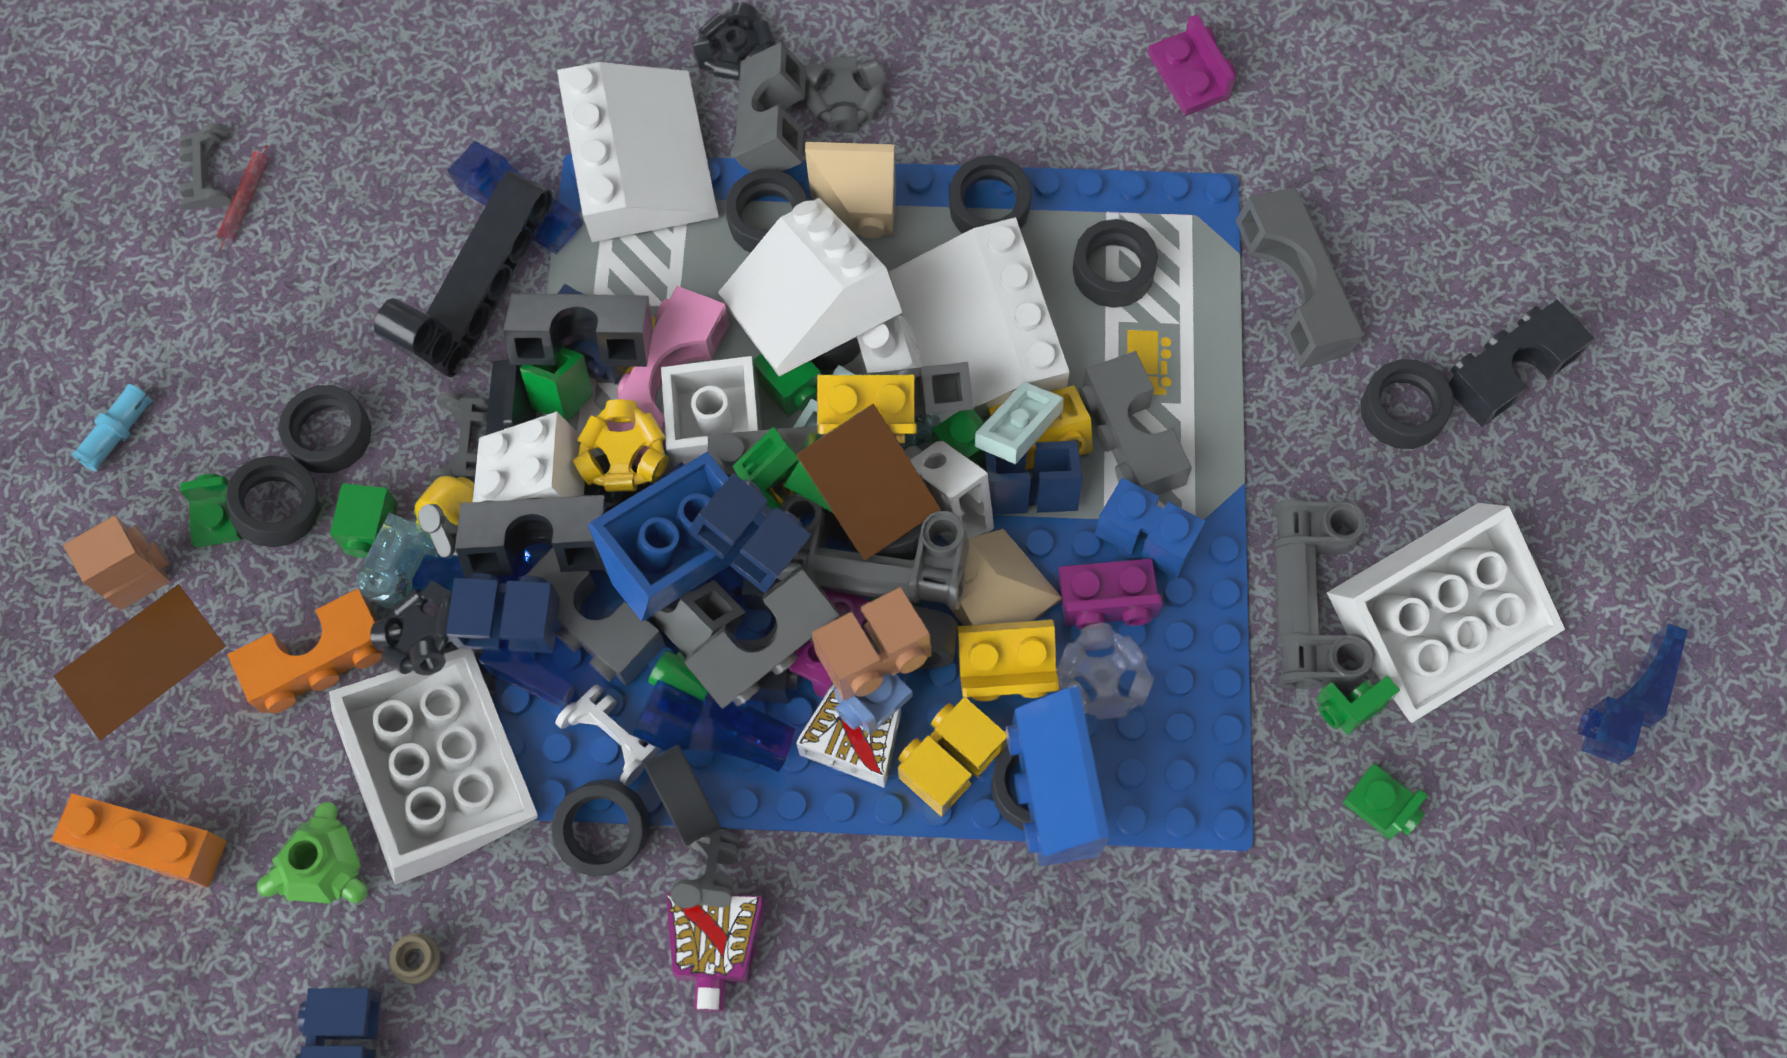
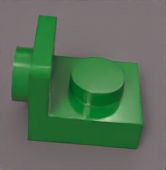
M772 427L732 467L739 478L751 481L762 490L765 498L768 500L766 505L774 510L776 507L781 509L782 506L769 487L774 482L783 479L798 458L795 455V450L786 438Z
M203 474L196 477L193 481L180 483V493L189 501L191 544L196 548L241 540V535L231 524L226 501L229 480L225 476Z
M1386 676L1375 685L1369 680L1365 681L1346 698L1330 682L1322 689L1316 699L1321 704L1318 709L1326 723L1334 729L1341 727L1348 736L1390 704L1400 692V689Z
M1373 763L1342 803L1390 840L1400 831L1407 836L1413 831L1426 814L1419 806L1428 795L1421 789L1412 794Z

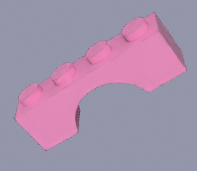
M676 286L670 299L663 300L658 309L657 324L652 332L647 367L634 366L631 373L624 374L617 389V399L637 402V407L645 414L652 413L664 435V414L656 406L658 390L662 384L661 367L682 365L693 361L712 360L730 325L725 303ZM607 421V425L610 431L623 432L632 430L635 422L613 423ZM666 439L662 442L664 452L666 450ZM644 446L633 464L638 467L641 458L651 447Z

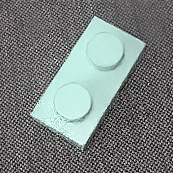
M1023 381L975 433V447L1016 464L1063 412L1064 397Z

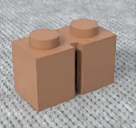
M116 515L63 544L82 582L100 596L103 595L108 602L120 611L170 582L163 569L170 565L161 547L155 541L149 543L137 525L130 528Z
M901 587L861 607V612L868 622L864 624V630L878 651V655L852 612L811 632L816 654L843 701L855 695L862 697L872 693L882 684L884 675L891 673L893 676L899 672L903 674L910 673L923 665L926 659L931 656L930 634Z

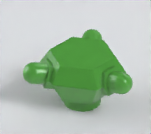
M323 802L319 804L315 810L314 817L310 818L308 823H301L272 859L274 866L257 883V890L262 896L271 897L279 893L280 896L285 894L286 900L317 903H332L335 898L339 900L342 896L351 903H360L367 897L368 889L366 885L357 879L359 873L356 871L360 867L359 860L346 826L339 825L340 821H336L338 810L333 803Z

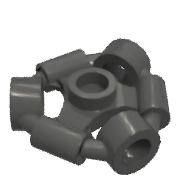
M831 57L830 62L823 64L811 62L807 66L806 95L803 100L817 121L824 120L827 122L834 133H855L858 130L859 124L865 119L871 120L885 99L882 91L883 87L887 86V80L882 68L875 60L865 63L857 61V57ZM860 72L861 78L869 88V91L862 90L856 84L853 78L856 73ZM828 73H831L835 77L832 84L826 91L819 92L827 80Z

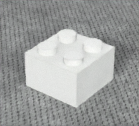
M752 356L661 367L666 450L675 471L708 452V434L763 430L759 380Z
M554 412L479 438L473 502L561 498L584 495L585 480L573 462V459L578 456L581 443L577 441V438L580 434L558 412Z

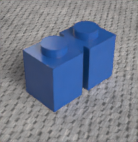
M1122 477L1099 515L1095 535L1132 554L1137 545L1140 532L1148 534L1140 560L1152 559L1155 568L1177 579L1196 546L1206 521L1170 502H1167L1164 509L1157 506L1159 496Z

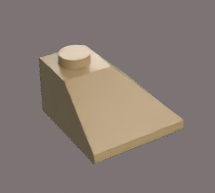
M806 142L805 153L810 195L815 200L820 198L856 235L866 238H879L882 235L893 236L896 198L894 145Z
M1004 529L968 539L969 551L965 566L962 601L958 610L950 609L963 626L1035 621L1061 601L1062 597Z

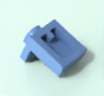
M891 673L883 676L882 684L875 691L862 697L855 695L843 701L838 690L834 689L836 701L839 703L835 707L838 715L853 730L861 726L869 735L874 733L913 697L912 690L896 674L892 676Z

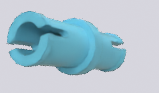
M128 384L106 414L99 413L95 418L96 426L80 446L72 452L73 458L76 460L80 458L79 463L97 472L100 468L99 466L119 441L125 442L129 438L131 433L128 430L147 406L151 405L152 399L149 396L144 398L146 393Z

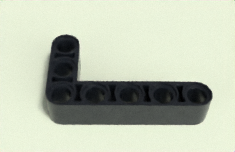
M513 171L507 172L497 184L427 313L396 298H391L381 306L375 317L374 332L376 335L411 359L447 377H454L456 375L453 372L461 359H467L474 349L544 222L552 205V190Z

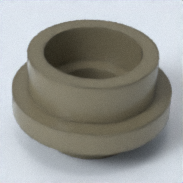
M421 933L408 934L399 939L393 946L389 959L390 968L394 976L400 981L407 984H421L429 980L438 970L441 953L437 943L429 936ZM415 950H421L424 954L423 963L417 968H410L408 956Z

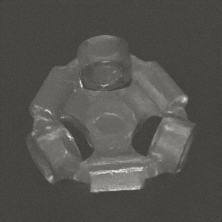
M1094 624L1080 630L1081 635L1073 644L1068 643L1057 667L1056 672L1061 675L1058 691L1068 687L1079 686L1084 713L1095 715L1096 720L1127 716V710L1138 705L1144 706L1155 676L1150 675L1145 662L1148 660V657L1130 636L1122 637L1112 630L1110 624ZM1114 645V653L1105 657H1089L1085 650H1102ZM1126 670H1134L1137 674L1127 698L1123 697L1117 690L1119 680ZM1081 676L1094 689L1097 697L1093 702H1091L1082 686L1074 680L1075 677Z

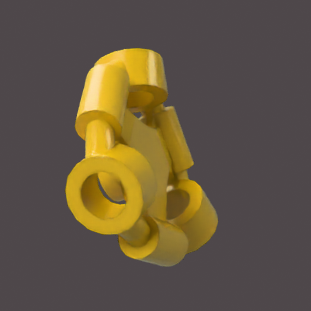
M626 399L609 400L606 402L605 409L596 417L591 415L577 438V441L581 444L578 456L573 459V462L588 485L604 486L606 492L636 491L637 485L646 482L655 483L663 475L669 457L664 453L662 444L666 437L652 413L645 414L637 407V402ZM607 421L613 423L635 422V426L632 430L615 432L609 430ZM644 446L651 447L641 458L637 467V473L632 470V464L637 458L638 453ZM600 448L607 455L610 469L606 474H604L600 464L590 452L591 450Z

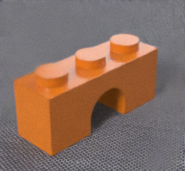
M358 588L315 610L321 622L322 635L316 647L310 652L298 656L290 655L285 644L270 632L227 654L249 704L263 714L266 712L279 713L285 711L295 704V697L308 690L321 691L335 685L340 679L339 675L355 666L358 669L367 668L382 659V651L374 647L370 637L371 627L379 619L371 602Z
M73 793L70 795L51 841L81 853L117 863L122 861L167 877L209 888L227 843L226 840L207 830Z

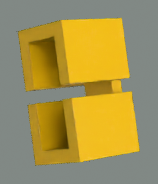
M963 697L955 707L951 703L945 705L931 722L935 731L923 741L915 738L898 757V760L902 763L898 767L899 779L941 817L971 786L968 780L972 777V774L978 778L1007 746L1006 733L966 697Z

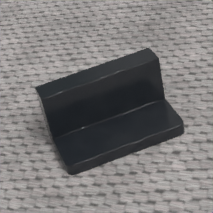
M509 359L493 361L486 435L534 420L537 416V410L532 409L520 371L522 365H510Z

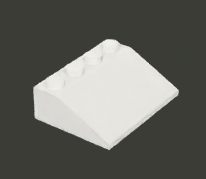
M604 62L557 70L582 214L592 242L719 217L688 71Z
M820 198L814 201L802 202L796 205L792 212L780 217L718 292L722 302L725 303V306L778 376L903 313L886 267Z
M1016 217L973 228L889 271L890 280L903 312L901 315L912 328L923 366L968 362L973 410L979 417L989 415L988 407L1003 404L1023 381L1049 392L1067 387L1069 369ZM958 411L933 414L936 426Z
M1477 503L1327 592L1345 632L1348 635L1362 638L1372 648L1373 662L1371 668L1380 681L1388 676L1400 689L1394 700L1411 723L1565 630L1509 506Z
M457 649L445 653L446 663L435 674L419 675L413 670L408 674H402L397 670H393L329 692L334 720L395 885L442 868L538 817L472 649Z

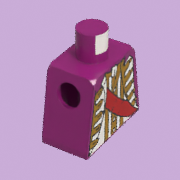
M667 893L666 903L673 976L679 981H696L695 1011L724 1012L726 982L748 983L766 903L762 896L732 895L730 905L724 908L699 904L691 908H682L674 904L671 900V893Z

